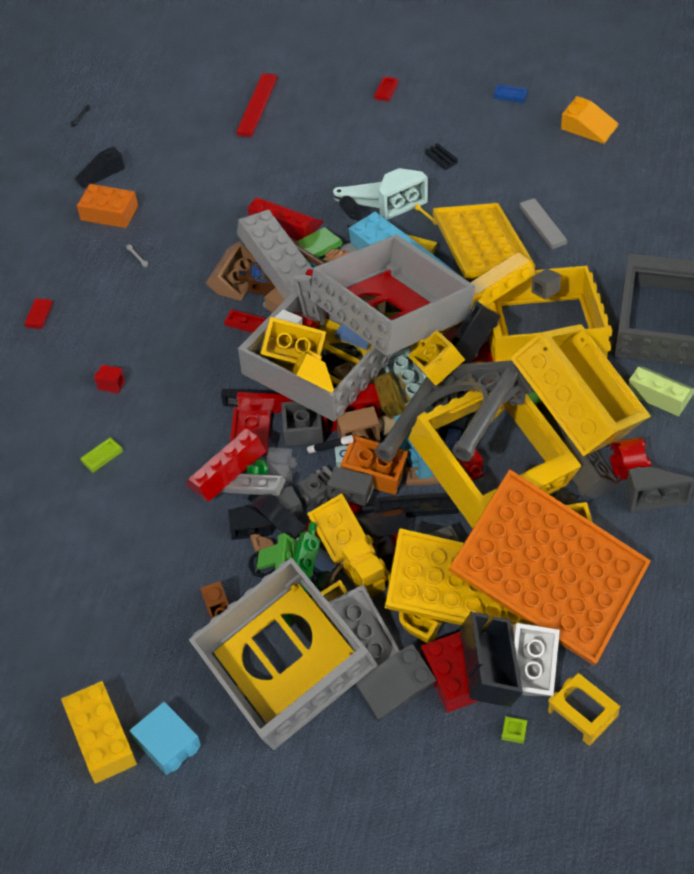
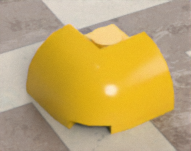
M399 612V620L403 628L409 634L426 643L433 642L436 639L438 631L444 623L435 619Z

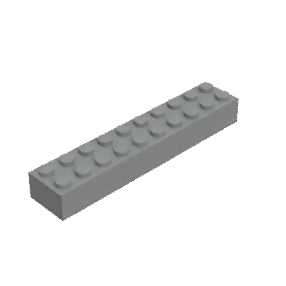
M269 209L238 220L237 235L281 296L286 300L296 289L293 278L297 274L306 275L305 272L308 269L313 270V268ZM342 342L329 344L339 350L351 346V344ZM322 350L325 356L331 354L326 350Z

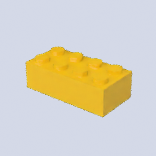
M103 681L61 699L95 784L137 765Z

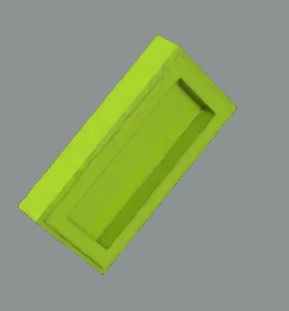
M110 437L81 457L80 460L94 473L122 453L123 450Z

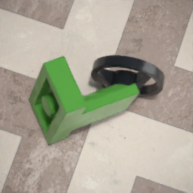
M285 533L278 535V544L259 550L250 557L248 562L250 572L260 578L273 573L282 562L288 561L291 557L292 559L294 558L298 541ZM257 556V567L255 571H253L251 568V562ZM274 566L270 572L258 574L260 570Z

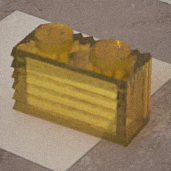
M391 372L375 377L374 383L384 413H386L389 419L402 414L405 409L404 401L398 386L399 384Z

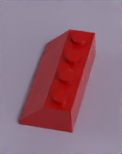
M258 197L247 207L248 216L269 209L287 235L297 241L316 232L323 224V220Z
M245 429L203 467L196 471L187 480L186 485L209 502L236 479L238 475L245 471L248 465L253 464L262 456L266 450L258 436Z

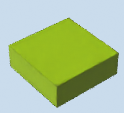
M505 716L501 740L524 744L528 720Z

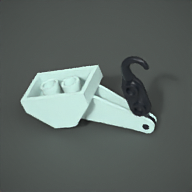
M399 168L385 174L382 182L336 187L333 190L334 199L339 201V206L353 220L359 222L364 219L359 205L380 208V215L388 220L414 209L416 204L421 206L428 203V177L422 171Z

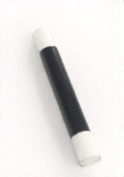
M349 435L307 447V451L311 454L353 443V437Z

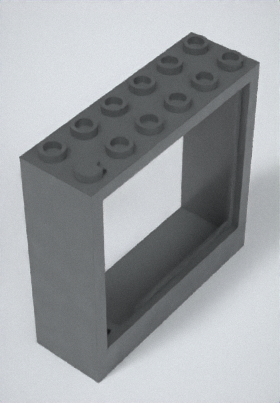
M628 253L615 357L694 366V336L628 328L633 286L641 285L694 291V260Z

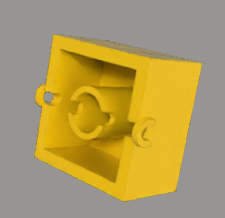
M437 330L427 339L420 340L419 346L408 355L419 370L435 386L442 382L465 360L454 345Z

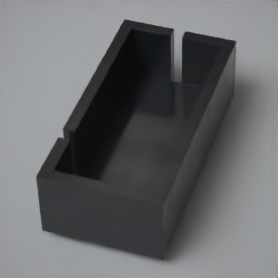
M471 611L460 626L467 679H470L468 681L470 700L511 707L523 693L511 621L494 616L489 620V615Z

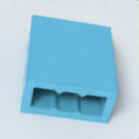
M165 702L130 729L133 740L166 775L171 771L177 770L187 757L193 756L201 746L198 736Z

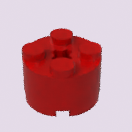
M631 438L611 443L610 450L613 449V455H610L611 466L615 476H620L619 481L627 480L629 469L651 467L650 459L646 457L645 441L642 438Z

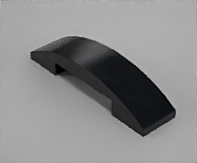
M250 494L247 499L282 533L296 540L300 533L307 529L272 494Z

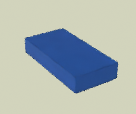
M498 84L494 92V99L524 103L528 89Z

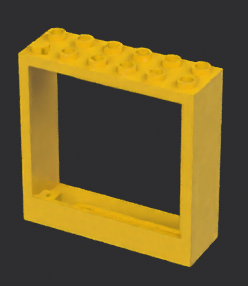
M588 266L550 269L561 275L560 291L547 299L532 293V277L487 305V307L501 316L498 325L492 329L488 338L493 362L511 361V356L539 334L508 335L501 306L577 299L580 301L588 325V329L585 330L607 358V354L611 350L609 337L612 336L611 325H608V316L604 314V305L600 303V293H597L596 282L593 283V273L589 272ZM545 269L535 270V275L538 274V273H540L541 271H543V270H545Z
M581 324L541 332L510 357L583 457L622 439L651 417Z
M471 390L464 397L454 398L444 406L439 405L429 413L424 412L420 414L411 429L412 431L408 439L473 528L497 489L482 495L435 431L480 408L483 394ZM526 394L522 405H511L508 401L502 404L545 460L544 463L520 474V476L549 495L568 486L581 468V464L529 396Z

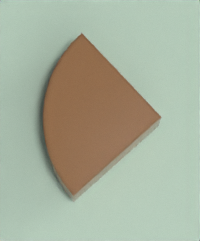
M259 534L250 535L255 553L274 545L271 539L262 537Z

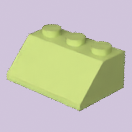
M638 367L629 379L628 387L638 399L676 416H680L694 394V388L645 367Z

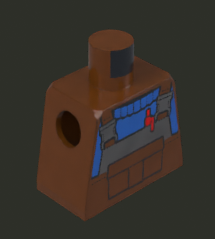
M257 262L250 263L249 271L239 270L238 281L248 282L249 292L266 296L275 288Z

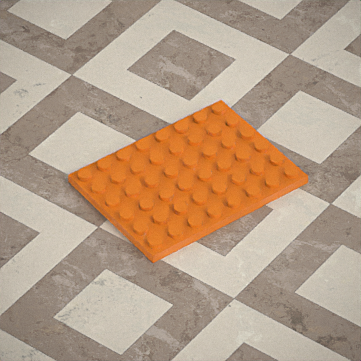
M509 469L448 571L530 625L560 630L558 643L594 666L601 657L651 560Z

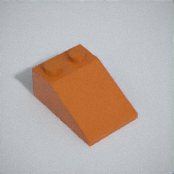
M352 435L353 443L348 445L340 467L373 476L375 489L396 495L407 465L409 451L398 448L393 460L386 462L375 454V449L379 445L378 442Z

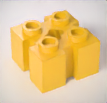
M361 538L341 549L344 560L343 571L356 588L364 585L370 597L385 591V581L387 579L384 570H386V566L381 558L378 559L374 556L375 550L370 543L367 544L364 538Z

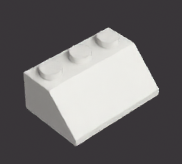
M520 623L512 626L523 690L521 695L553 696L560 630Z

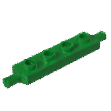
M315 522L309 523L307 532L300 533L293 558L309 579L312 576L321 542L315 536L318 526ZM300 583V586H301V587L304 589V591L307 593V590L305 589V587ZM285 614L284 621L290 627L293 616L298 615Z

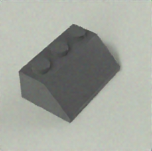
M570 438L564 442L581 464V468L572 479L577 484V490L580 494L597 498L622 487L598 450L583 457Z

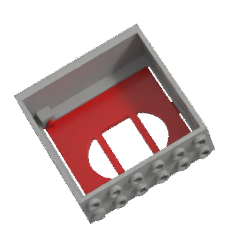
M396 234L314 267L310 300L388 356L429 337L435 330L440 332L465 320L472 307L475 286ZM367 295L379 296L368 302L359 298ZM389 301L402 310V312L387 318L373 308V306Z

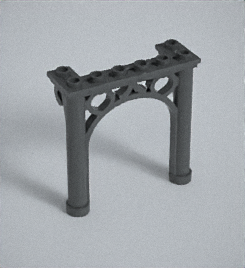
M512 360L460 364L458 368L454 369L436 386L426 377L384 441L379 443L375 449V454L381 460L391 462L396 455V451L416 423L417 417L428 406L432 405L433 408L439 405L444 406L448 403V398L458 395V391L472 390L483 394L482 404L460 440L456 442L452 449L453 454L458 459L470 461L475 453L477 444L501 405L507 401L511 405H522L526 394H531L535 391Z

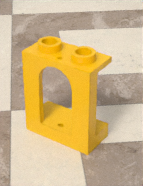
M579 673L573 678L569 677L563 684V688L559 692H554L553 696H550L548 700V712L551 714L555 710L584 734L583 741L589 746L618 717L620 706ZM576 688L585 692L605 709L592 723L565 701Z

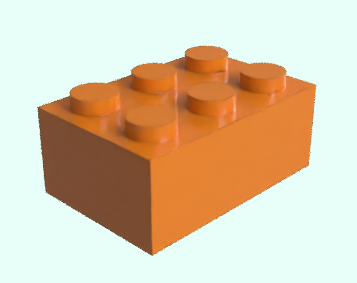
M89 184L77 204L80 220L127 228L138 208L135 191Z

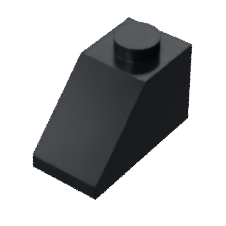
M237 507L235 509H228L232 540L251 538L250 535L254 534L261 536L272 535L270 520L251 508Z

